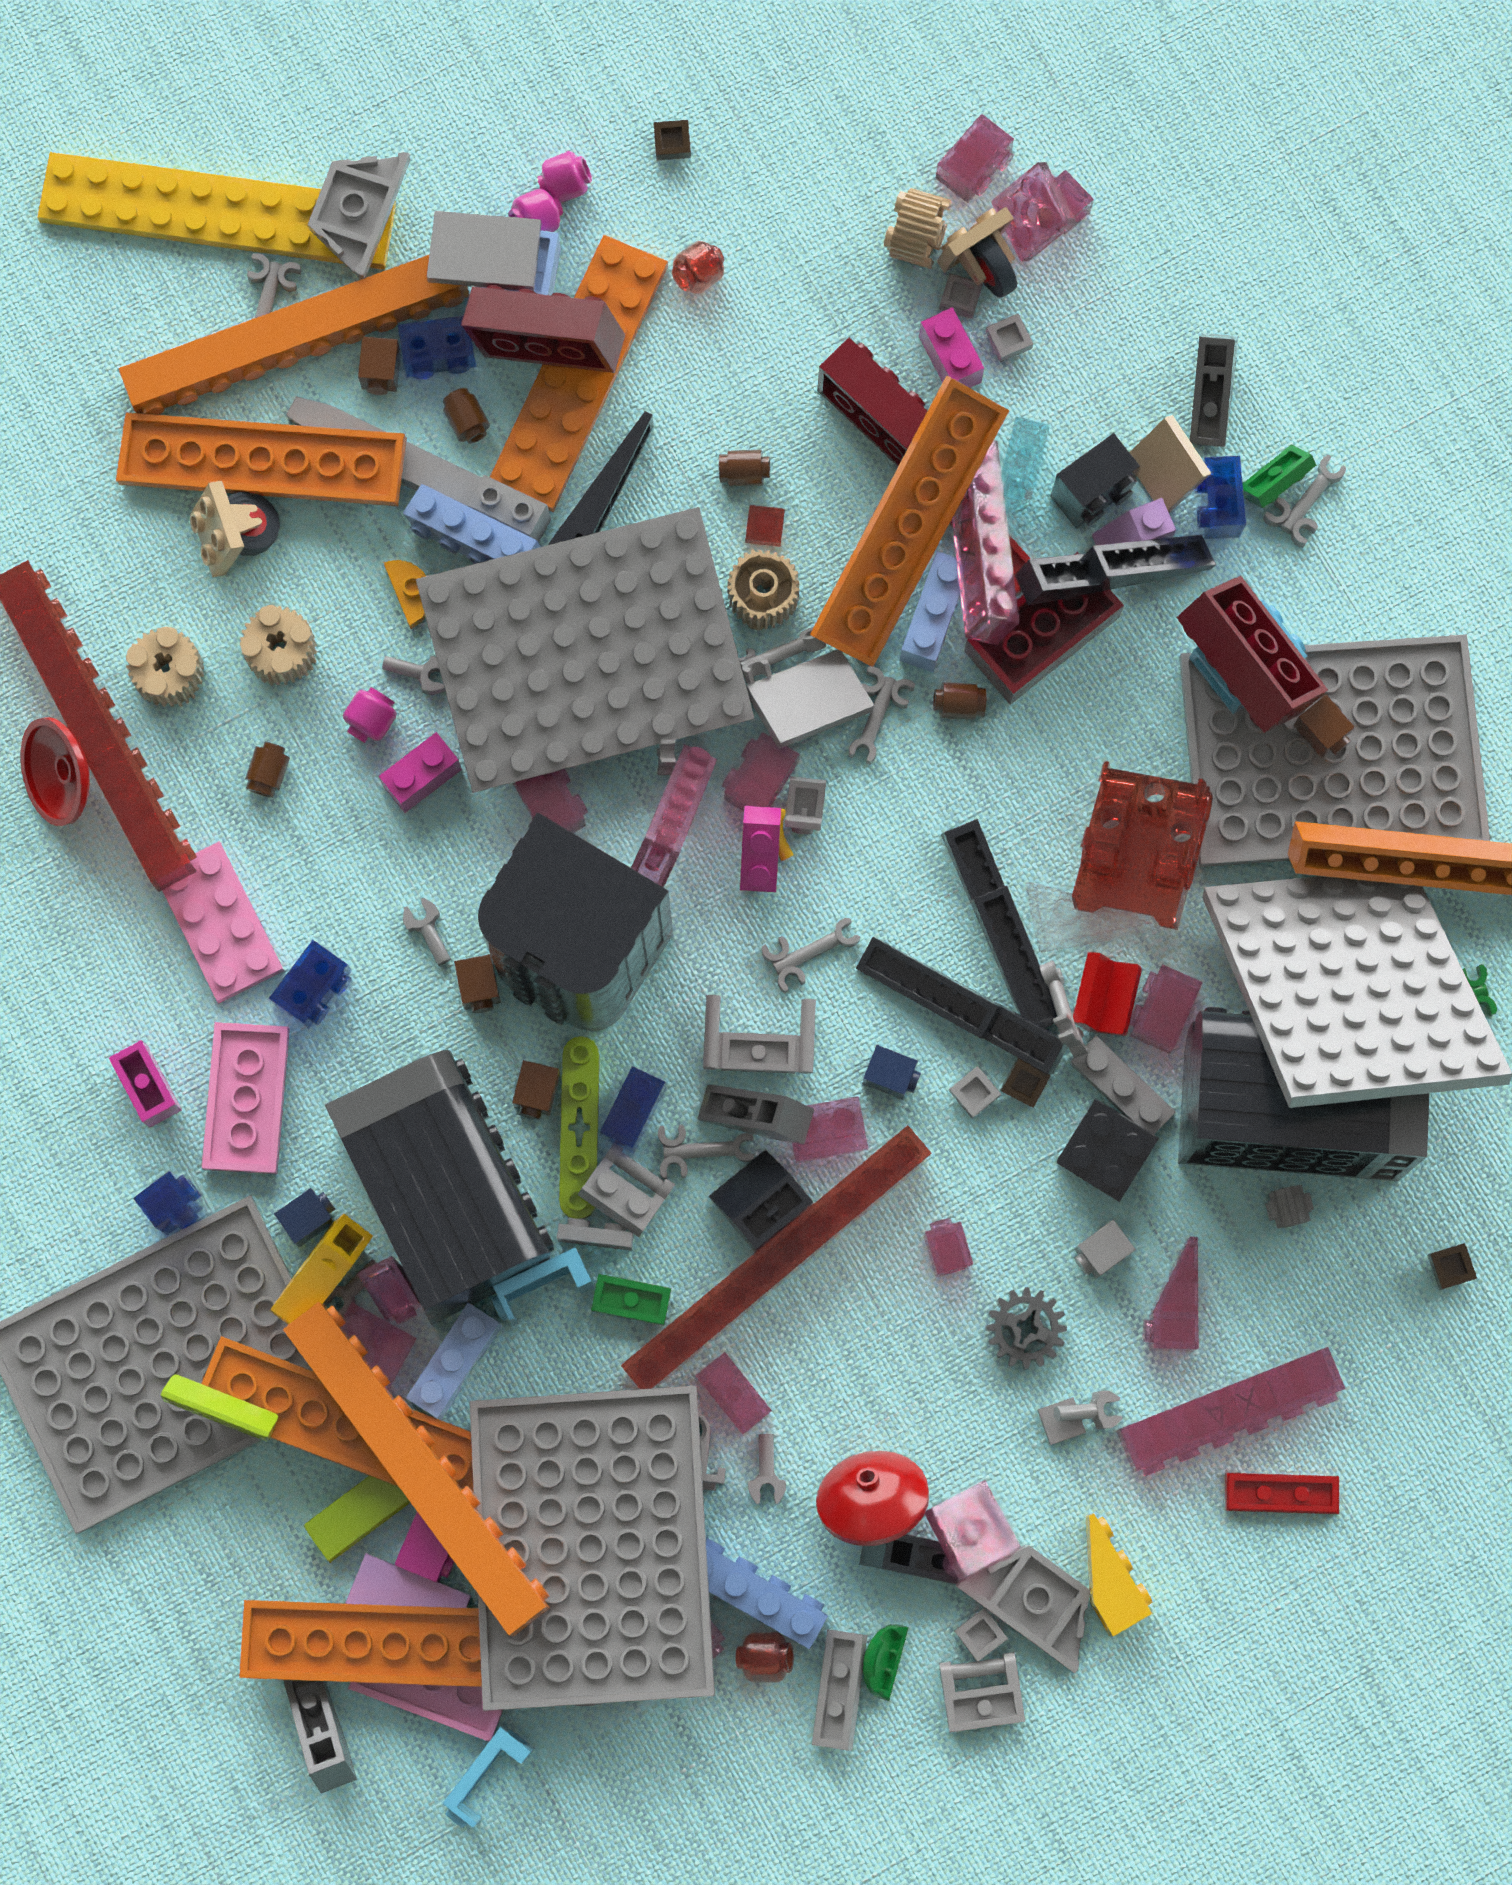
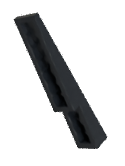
M644 411L548 545L601 532L654 427L653 414Z
M1192 535L1095 545L1085 554L1029 559L1015 574V577L1028 606L1211 570L1216 563L1203 536Z
M978 819L942 833L941 837L1018 1014L1044 1028L1055 1024L1053 1019L1058 1016L1049 987L1043 979L1035 952L1008 886L1004 885Z
M872 937L856 967L857 970L980 1039L991 1042L1046 1074H1054L1068 1048L1066 1044L1061 1043L1057 1034L876 937Z

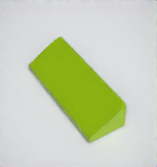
M173 1375L160 1395L166 1403L265 1442L270 1440L278 1421L276 1413L180 1375Z
M368 1476L306 1522L304 1528L327 1561L331 1563L411 1502L399 1487Z

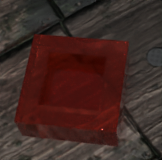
M750 505L745 543L781 547L785 509Z

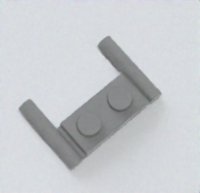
M706 995L703 1069L795 1074V1072L813 1073L816 1000H801L800 1036L719 1032L721 996Z

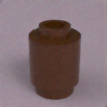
M460 388L449 393L442 402L445 406L443 412L459 441H467L469 444L482 440L487 435L486 430L490 427V423L475 394L470 393L467 388Z
M762 450L728 451V454H719L720 483H729V486H760L764 484V478H770V457H763Z
M942 682L941 688L934 690L933 710L939 711L940 718L975 720L976 716L984 717L987 701L986 688H978L977 684Z
M264 742L263 747L255 746L245 780L248 781L246 790L265 797H274L275 791L280 790L290 757L284 755V747L269 742Z

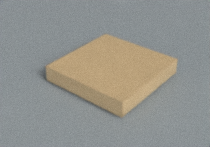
M1173 415L1165 417L1130 451V454L1140 465L1137 477L1153 501L1163 498L1169 513L1211 475V472Z

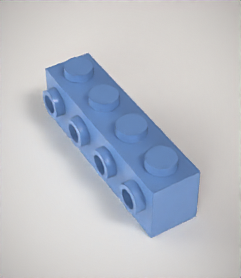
M421 484L403 512L411 523L410 530L425 540L431 538L437 541L440 546L453 554L459 552L467 556L474 564L541 547L537 540L424 484Z
M706 1537L709 1592L810 1649L828 1617L827 1614L821 1612L824 1604L807 1594H804L802 1600L788 1593L791 1585L774 1575H771L769 1581L755 1574L758 1566L738 1556L736 1562L722 1555L726 1548Z

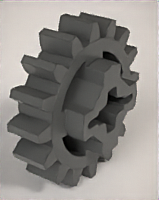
M1029 1287L1023 1289L1021 1297H1018L1017 1293L1011 1290L1008 1292L1010 1301L1006 1302L1004 1299L999 1298L996 1303L1000 1311L990 1310L988 1316L995 1320L994 1324L985 1326L986 1331L994 1332L995 1337L988 1341V1345L994 1346L998 1344L1000 1350L997 1352L996 1357L1001 1358L1005 1354L1010 1356L1008 1362L1010 1367L1017 1360L1022 1361L1023 1370L1029 1369L1031 1360H1034L1038 1367H1042L1044 1365V1355L1051 1359L1057 1356L1052 1349L1053 1346H1064L1065 1342L1058 1337V1333L1067 1331V1326L1058 1325V1320L1065 1315L1064 1311L1054 1312L1052 1308L1057 1301L1052 1299L1047 1303L1044 1302V1291L1042 1290L1035 1297L1031 1296ZM1029 1304L1026 1311L1021 1314L1015 1315L1007 1312L1016 1305ZM1041 1311L1047 1315L1051 1331L1043 1326L1039 1317ZM1033 1313L1031 1328L1035 1330V1334L1030 1333L1020 1344L1022 1329L1017 1327V1323L1022 1324ZM1001 1326L1009 1330L1013 1339L1011 1347L1003 1338ZM1033 1342L1045 1345L1037 1352L1024 1353L1027 1345Z

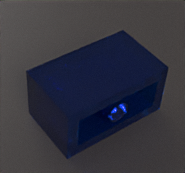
M632 1066L599 1132L601 1138L613 1144L615 1142L623 1149L634 1154L666 1090V1082Z

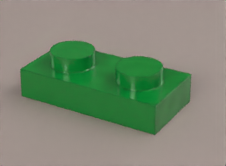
M1291 444L1238 486V489L1244 499L1264 508L1268 504L1273 503L1280 494L1294 483L1302 480L1317 465L1312 454Z
M598 1274L591 1311L664 1326L672 1288Z

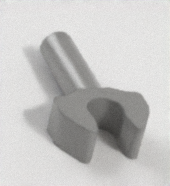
M385 656L382 664L383 670L418 679L421 683L422 692L425 694L435 695L445 692L443 684L429 679L433 672H440L436 657L431 656L427 663L418 665Z
M421 898L424 910L427 912L426 917L423 920L414 919L412 912L406 906L403 912V922L408 932L417 931L422 934L437 965L440 966L451 960L434 927L436 919L440 917V913L435 904L425 898Z
M372 1259L345 1286H336L323 1305L327 1306L335 1297H342L344 1299V1306L338 1312L344 1319L353 1316L357 1312L355 1296L382 1268Z
M1110 1391L1093 1392L1092 1400L1089 1404L1056 1406L1053 1411L1056 1421L1092 1419L1098 1430L1112 1428L1123 1419L1122 1416H1107L1104 1413L1103 1409L1106 1403L1120 1400L1119 1396Z
M759 1434V1475L755 1480L748 1482L749 1493L756 1504H760V1488L764 1484H770L774 1487V1500L776 1504H779L786 1491V1481L780 1480L774 1473V1434Z

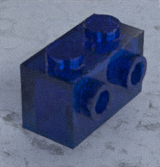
M464 315L398 325L403 365L407 377L413 376L415 379H427L432 377L434 373L448 371L451 374H461L467 372L469 368L477 367L473 341L461 326Z
M1240 456L1204 457L1203 462L1211 472V475L1195 489V494L1201 493L1202 506L1197 507L1198 528H1204V539L1240 538L1246 526Z
M312 940L271 994L269 1000L273 1005L309 1030L313 1023L318 1025L325 1018L330 1009L327 1004L335 993L340 996L346 990L352 980L349 976L352 970L347 963Z
M168 1171L133 1198L153 1226L167 1236L178 1227L182 1230L192 1225L199 1218L197 1213L203 1209L197 1201L202 1195L192 1181L183 1174L177 1177L171 1171Z

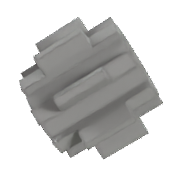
M1302 1185L1285 1187L1269 1193L1270 1201L1265 1205L1269 1221L1275 1220L1277 1228L1291 1227L1311 1221L1309 1212H1312L1314 1207L1310 1193L1304 1194Z

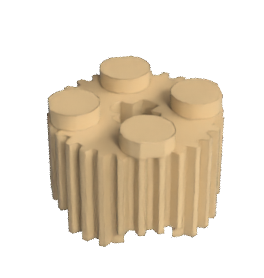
M910 188L908 193L900 191L894 207V212L898 213L895 227H888L884 239V246L887 247V250H890V257L931 269L934 261L929 257L933 249L940 250L947 230V224L942 220L944 209L950 211L952 200Z
M754 549L751 550V554L745 552L744 558L739 557L738 565H733V571L729 573L727 586L729 606L732 607V613H736L737 619L742 618V623H747L750 629L759 631L764 628L768 629L769 625L775 628L776 623L782 625L783 619L787 621L789 614L793 615L799 601L798 571H795L794 564L790 565V559H784L783 555L777 557V552H774L772 555L767 550L764 554L762 550L755 552ZM762 585L764 589L770 587V591L760 593L757 591V586Z
M274 605L262 607L259 612L255 613V618H249L250 623H245L247 629L242 630L244 637H240L242 654L251 671L254 672L258 679L261 678L264 683L268 681L271 686L274 683L280 685L281 682L287 685L289 680L294 683L295 678L302 679L303 675L308 676L307 671L313 670L312 663H316L314 654H317L315 648L317 644L308 622L304 620L301 614L298 615L295 610L290 612L288 607L282 610L281 606L277 608ZM279 642L285 643L286 646L284 648L277 647L274 651L273 646Z
M167 626L157 628V632L151 629L150 634L143 633L142 639L137 638L138 643L132 644L127 651L126 661L129 665L126 668L129 671L128 676L143 699H147L148 702L153 701L155 705L161 703L163 707L167 703L171 707L174 704H178L181 707L182 702L189 703L190 697L194 699V693L199 690L197 685L203 682L200 677H204L202 671L204 669V662L188 636L185 637L182 632L178 634L175 628ZM169 664L171 669L163 673L161 667Z

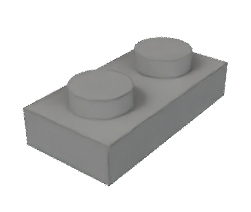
M569 1218L567 1224L559 1223L558 1242L632 1251L634 1235L632 1232H626V1228L620 1224L605 1223L604 1229L589 1227L590 1221Z

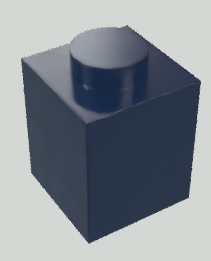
M876 1045L862 1084L903 1100L906 1091L914 1093L921 1072L915 1071L918 1060Z
M310 1188L275 1212L274 1215L294 1244L300 1248L335 1221L331 1213L336 1209L324 1192L317 1195Z

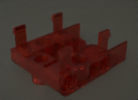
M1104 761L1098 779L1101 784L1089 827H1086L1080 845V847H1083L1081 864L1071 897L1074 909L1094 913L1102 907L1153 916L1160 927L1178 930L1210 817L1213 793L1210 791V786H1206L1205 780L1200 778L1197 784L1113 769L1110 768L1109 761ZM1155 794L1164 796L1163 799H1161L1158 802H1150L1147 800L1150 796ZM1110 820L1120 822L1114 828L1103 827ZM1180 834H1188L1191 836L1187 841L1178 842L1174 840V838Z

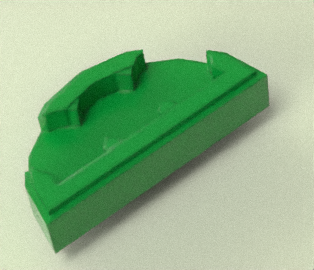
M890 1624L880 1629L871 1639L865 1651L863 1663L864 1681L870 1693L879 1699L890 1700L909 1628L907 1626Z

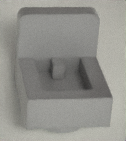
M790 776L785 827H791L792 832L798 834H812L813 830H821L826 780Z

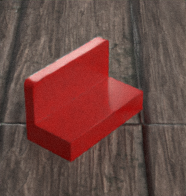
M1088 952L1073 1013L1075 1024L1088 1032L1126 1036L1142 967L1133 963L1115 962L1101 953Z

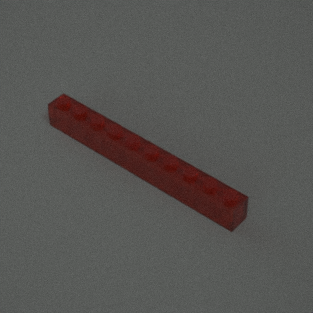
M29 560L0 574V601L64 721L79 741L87 758L88 766L150 882L160 892L197 872L192 863V860L196 859L197 855L187 838L181 841L175 830L181 826L171 808L164 811L159 799L164 797V794L156 779L153 777L148 780L142 770L148 764L139 748L131 749L126 739L131 737L132 734L122 717L115 719L110 709L116 705L106 687L99 690L94 679L100 675L90 657L83 660L78 649L84 645L74 627L67 630L62 619L67 617V613L57 597L51 600L46 590L52 586L43 569L40 568L35 571Z
M907 1125L621 1365L622 1369L639 1389L659 1387L927 1162L932 1155L931 1151Z

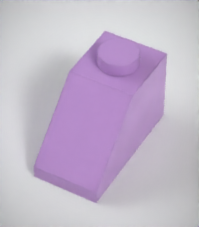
M1163 498L1125 512L1092 533V538L1095 545L1173 538L1176 528Z

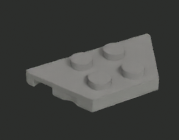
M401 152L398 153V157L377 159V156L362 157L357 161L346 159L331 162L308 222V227L359 279L366 278L410 163L409 153Z
M1027 1544L958 1581L955 1585L958 1589L1067 1669L1076 1673L1079 1668L1080 1642L1085 1628L1084 1615L1085 1610L1088 1608L1090 1590Z

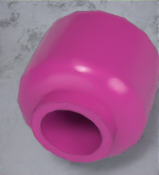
M571 151L546 159L542 164V175L537 177L540 189L546 190L553 198H558L560 203L586 194L588 184L592 182L591 172L582 155L578 157Z
M539 188L515 198L512 202L511 210L508 212V217L540 219L542 231L555 232L560 226V216L563 214V208L558 198H553L546 190Z
M372 687L368 691H357L343 712L344 721L350 725L346 732L363 743L367 741L368 737L375 741L382 740L396 719L397 713L393 708L395 702Z

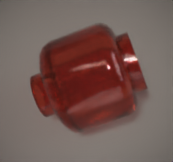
M696 241L679 252L673 259V279L686 292L703 293L719 282L724 276V256L717 246L710 245L705 241Z
M752 1632L745 1637L743 1646H738L736 1649V1666L738 1669H743L745 1678L750 1682H781L785 1678L786 1673L792 1672L794 1663L793 1646L790 1642H786L785 1637L778 1632Z

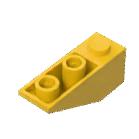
M341 1215L329 1226L269 1311L289 1325L316 1303L321 1302L323 1304L353 1266L373 1235L347 1215Z
M1092 1513L1086 1516L1090 1604L1108 1635L1113 1637L1151 1615L1152 1612L1148 1605L1152 1604L1153 1601L1144 1585L1140 1583L1136 1586L1129 1572L1133 1570V1566L1124 1551L1116 1552L1109 1539L1114 1537V1534L1105 1518L1102 1516L1097 1519L1096 1515Z

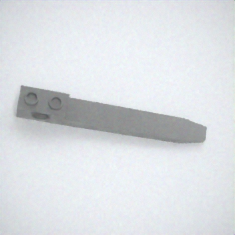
M297 396L286 414L291 422L299 426L386 432L336 407ZM406 441L401 484L415 491L419 489L421 484H424L537 540L539 543L552 519L547 504L486 475L480 477Z

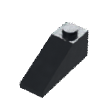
M905 1534L889 1543L862 1546L859 1565L957 1584L958 1581L981 1569L984 1551Z

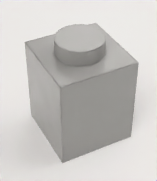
M1113 1219L1074 1249L1078 1254L1074 1259L1087 1276L1092 1273L1097 1279L1136 1249Z

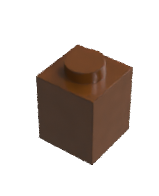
M362 337L358 378L361 388L368 393L385 395L388 391L397 392L401 359L398 339Z
M1327 694L1301 714L1293 725L1321 758L1330 751L1334 755L1342 751L1351 742L1348 736L1355 728Z
M490 954L454 961L461 1000L465 1010L472 1009V1013H483L493 1010V1004L501 1003L494 964Z
M523 1060L512 1101L514 1108L520 1109L519 1115L540 1120L541 1114L551 1115L561 1075L558 1068Z

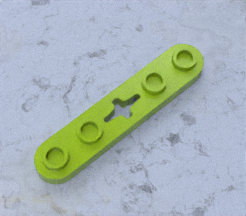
M584 1036L574 1037L569 1040L564 1046L562 1053L559 1203L561 1210L569 1218L582 1220L591 1216L596 1208L578 1196L598 1164L600 1069L598 1047L593 1040ZM577 1109H582L584 1124L590 1125V1131L583 1132L581 1147L576 1146L577 1138L575 1132L569 1131V1126L576 1124Z

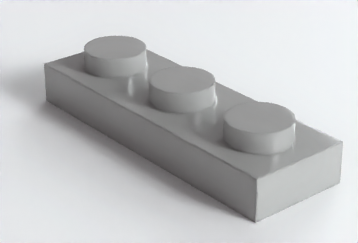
M1097 1036L1086 1045L1089 1053L1073 1058L1070 1061V1064L1116 1109L1153 1134L1176 1112Z
M827 1629L812 1745L852 1751L868 1635Z

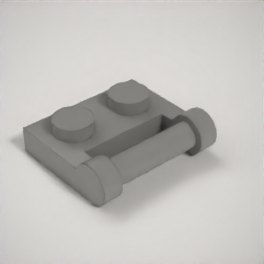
M614 1142L582 1187L578 1196L639 1237L675 1184L667 1178L663 1181L624 1154L622 1152L623 1148ZM612 1165H616L656 1194L653 1198L649 1197L610 1170Z
M1014 1652L1002 1654L1003 1658L955 1665H951L950 1661L939 1663L950 1733L1025 1722ZM1001 1673L1006 1675L1007 1684L955 1692L954 1680Z

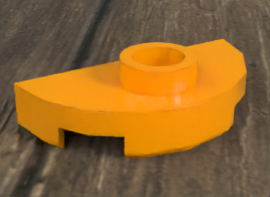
M402 560L383 562L408 625L412 629L425 619L416 579L426 577L422 569L411 562Z

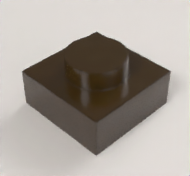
M688 120L653 122L656 161L691 158Z
M1017 1058L1000 1090L1034 1108L1051 1075Z
M1465 1243L1427 1255L1439 1290L1477 1279Z

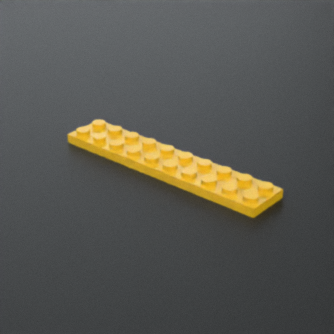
M55 152L49 153L37 216L40 223L344 264L308 227V222L321 191L319 188ZM396 201L392 207L370 268L383 270L386 268Z

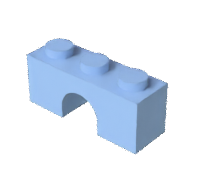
M938 551L936 552L901 649V662L934 672L954 610L957 608L966 583L964 578L969 573L970 562L965 561L963 567L964 560Z
M467 1303L406 1399L437 1419L442 1420L461 1391V1385L476 1361L483 1357L502 1325L478 1308Z

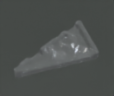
M1028 882L1025 885L1039 953L1165 929L1163 918L1034 882Z

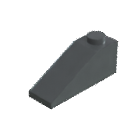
M1203 333L1199 336L1190 432L1191 444L1226 446L1239 336Z
M708 1084L697 1119L779 1141L804 1145L814 1109L787 1096Z
M283 1680L307 1770L320 1793L322 1794L357 1780L349 1748L326 1681Z

